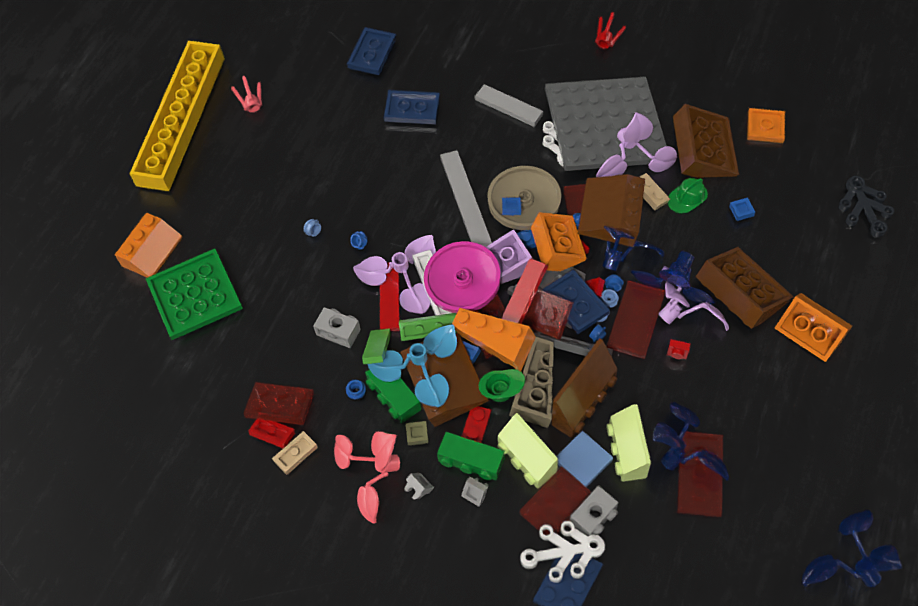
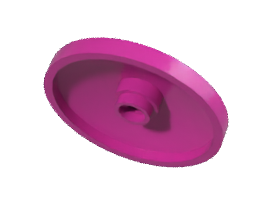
M468 241L451 243L439 249L430 258L424 271V285L428 296L439 308L452 313H457L459 308L473 312L483 308L495 297L501 283V271L494 254L486 247Z

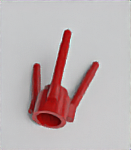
M613 12L603 32H601L603 18H599L598 34L595 42L604 49L609 48V46L613 47L614 42L626 29V26H623L614 38L612 37L609 29L614 17Z

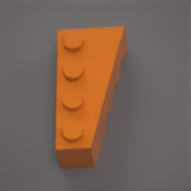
M459 308L452 323L461 337L476 346H480L486 352L495 355L501 361L510 364L519 371L522 370L536 338L530 326Z

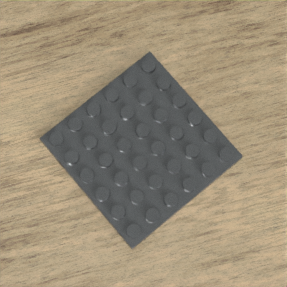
M646 77L545 85L565 171L601 168L611 156L618 154L622 157L619 146L621 142L617 134L621 129L629 125L635 112L647 117L653 125L651 135L647 139L640 140L638 143L653 156H655L659 149L667 146ZM636 145L631 149L624 148L626 156L624 161L627 163V166L649 164L652 160Z

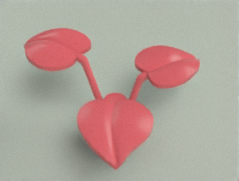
M376 432L373 435L371 444L375 457L351 455L352 443L345 435H337L335 438L334 456L340 468H348L350 460L375 461L376 470L382 473L367 482L366 487H360L357 496L358 506L362 515L368 521L377 523L376 515L379 498L375 488L371 485L379 479L387 477L388 472L399 470L400 459L397 455H392L397 435Z

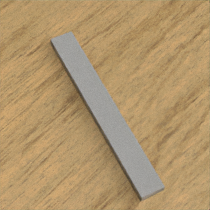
M458 151L440 155L471 242L478 243L484 247L492 243Z

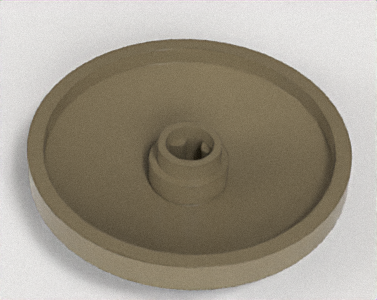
M517 166L501 172L492 181L488 190V206L494 218L504 226L516 230H531V226L539 212L557 214L561 204L560 187L554 177L548 172L532 166ZM502 198H521V215H502Z

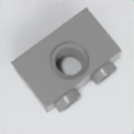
M325 307L313 326L317 336L351 348L361 330L359 321L351 315L345 316L335 309L330 310Z
M598 486L570 516V522L587 537L590 535L598 536L604 529L603 524L607 519L611 521L618 513L616 510L618 502ZM598 511L601 516L598 518L592 517L590 512Z

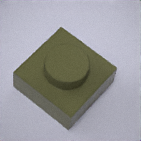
M426 421L406 423L408 445L428 443Z

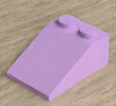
M515 230L510 231L486 246L499 263L501 271L500 284L521 277L529 258L533 259Z

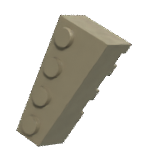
M539 337L535 338L523 370L525 384L523 389L516 394L509 416L513 417L518 413L524 421L546 428L549 427L552 417L554 342Z

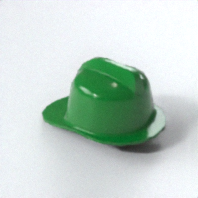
M688 178L684 180L668 196L670 198L668 201L670 209L676 213H688L703 203L708 196L703 180L701 178Z
M515 369L491 371L480 379L479 391L486 398L496 402H503L515 396L523 389L525 376L521 371Z

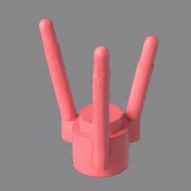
M243 76L247 92L245 101L235 87H232V90L242 103L244 110L256 112L262 106L261 83L258 82L256 97L254 94H251L246 77Z

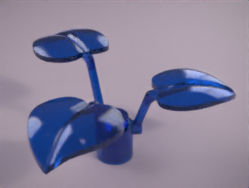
M604 225V228L616 241L613 249H610V242L607 241L603 267L617 271L620 261L623 262L624 258L635 246L654 249L664 257L665 253L660 248L648 242L638 240L635 241L633 247H629L620 256L621 252L617 251L620 238L634 240L635 237L624 231Z
M680 252L676 262H673L669 269L659 272L660 278H656L653 274L647 272L631 271V274L646 286L660 288L662 285L660 282L665 280L684 288L681 292L693 302L699 304L706 302L714 304L716 302L706 292L691 288L689 280L692 270L690 268L695 258L690 253Z
M672 402L670 410L676 417L685 421V426L679 436H677L673 428L662 422L658 423L654 428L653 441L663 442L671 446L661 458L662 464L666 468L674 470L680 462L685 464L688 460L698 456L704 465L728 481L729 475L725 464L712 452L703 449L701 452L697 451L684 457L686 444L682 438L690 424L698 427L700 421L690 409Z
M864 510L848 516L839 526V531L843 535L853 533V537L862 554L863 559L856 563V571L840 560H834L831 555L821 556L813 560L805 569L803 585L807 586L808 584L830 578L837 571V565H840L852 573L855 578L860 577L866 586L872 587L877 585L882 579L879 571L902 568L899 560L898 551L892 545L878 547L870 553V556L866 555L859 540L858 532L867 530L871 526L873 514L870 510Z

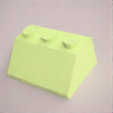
M636 404L612 415L610 423L607 424L608 436H612L613 443H611L612 455H616L617 458L615 470L616 474L621 476V481L647 478L651 464Z
M516 413L498 435V448L510 456L513 466L517 470L521 469L525 474L526 481L530 485L534 484L538 489L557 474L558 458Z

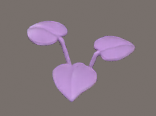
M635 112L629 125L621 129L617 134L621 142L619 146L622 157L616 154L607 159L597 172L596 177L622 175L625 172L627 163L624 161L626 158L624 148L631 149L635 145L638 146L652 159L648 166L654 172H661L671 167L676 161L677 153L674 148L666 146L659 149L655 156H653L638 143L640 140L647 139L651 135L653 125L647 117Z
M427 235L414 240L406 247L405 254L402 252L394 254L388 269L387 262L378 256L365 259L360 264L354 266L353 269L361 281L371 286L383 284L386 281V273H389L392 268L398 273H403L409 289L401 292L400 304L409 312L423 314L430 307L429 298L422 283L411 286L406 270L409 266L408 262L414 263L412 255L430 250L432 255L436 253L433 236Z
M666 266L663 267L662 271H665L678 286V289H676L669 282L665 283L666 297L671 298V300L659 312L664 321L670 324L677 317L681 319L688 313L699 308H705L724 323L726 331L729 329L722 313L708 302L701 303L681 313L682 308L678 302L688 308L690 307L687 300L680 294L681 289L687 290L688 286L678 274Z

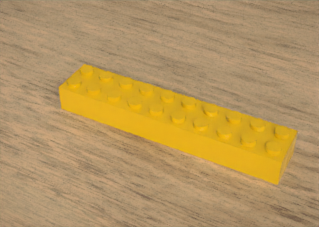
M188 41L131 169L130 176L136 186L170 191L224 61L220 45Z

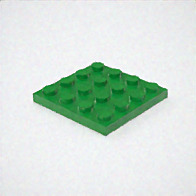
M212 249L146 278L171 340L243 309L216 249Z

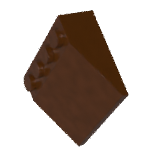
M685 104L673 116L682 174L696 178L738 176L739 172L729 118Z
M628 174L587 178L577 234L633 247L640 228L645 178Z
M739 247L706 260L696 275V278L701 281L702 285L714 293L716 298L728 306L729 310L742 319L743 323L751 329L762 324L794 298Z
M456 334L457 348L452 355L439 358L435 354H427L425 366L429 378L435 374H440L447 380L449 386L448 398L442 406L434 407L422 403L426 415L434 427L489 401L479 391L480 379L459 334ZM410 347L401 351L404 362L407 354L410 353ZM410 359L407 369L416 387L420 380L426 378L421 365H415Z
M598 339L553 400L552 426L571 438L575 433L579 434L585 425L583 423L585 419L592 417L596 410V404L598 402L601 403L607 395L606 390L609 387L612 388L618 379L616 377L617 367L602 339Z

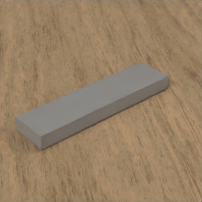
M483 85L475 96V100L531 126H535L543 116L542 110L486 85Z

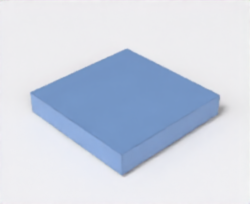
M583 431L556 456L558 458V465L584 488L613 461V457Z

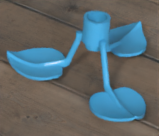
M447 325L430 332L425 337L423 344H413L404 363L402 356L398 352L386 351L383 363L367 365L372 374L378 379L385 382H393L401 377V369H405L411 359L415 365H421L426 378L416 384L415 395L417 399L425 405L440 407L448 398V382L440 374H435L429 378L425 363L427 361V354H435L439 358H445L455 352L457 348L455 326Z

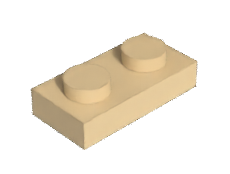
M647 173L640 176L645 178L643 198L654 210L667 204L670 198Z
M303 431L272 459L287 475L318 447Z

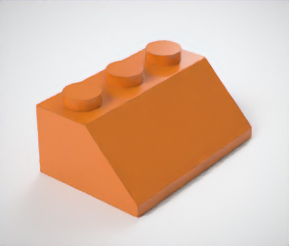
M538 213L531 226L540 261L548 265L547 270L563 271L587 259L580 236L577 234L578 230L573 216Z
M146 213L116 252L115 256L122 267L148 278L158 272L182 239V235L162 219Z
M800 293L795 296L775 329L826 362L843 341L852 325Z

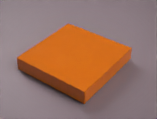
M749 108L747 140L783 143L785 139V111Z

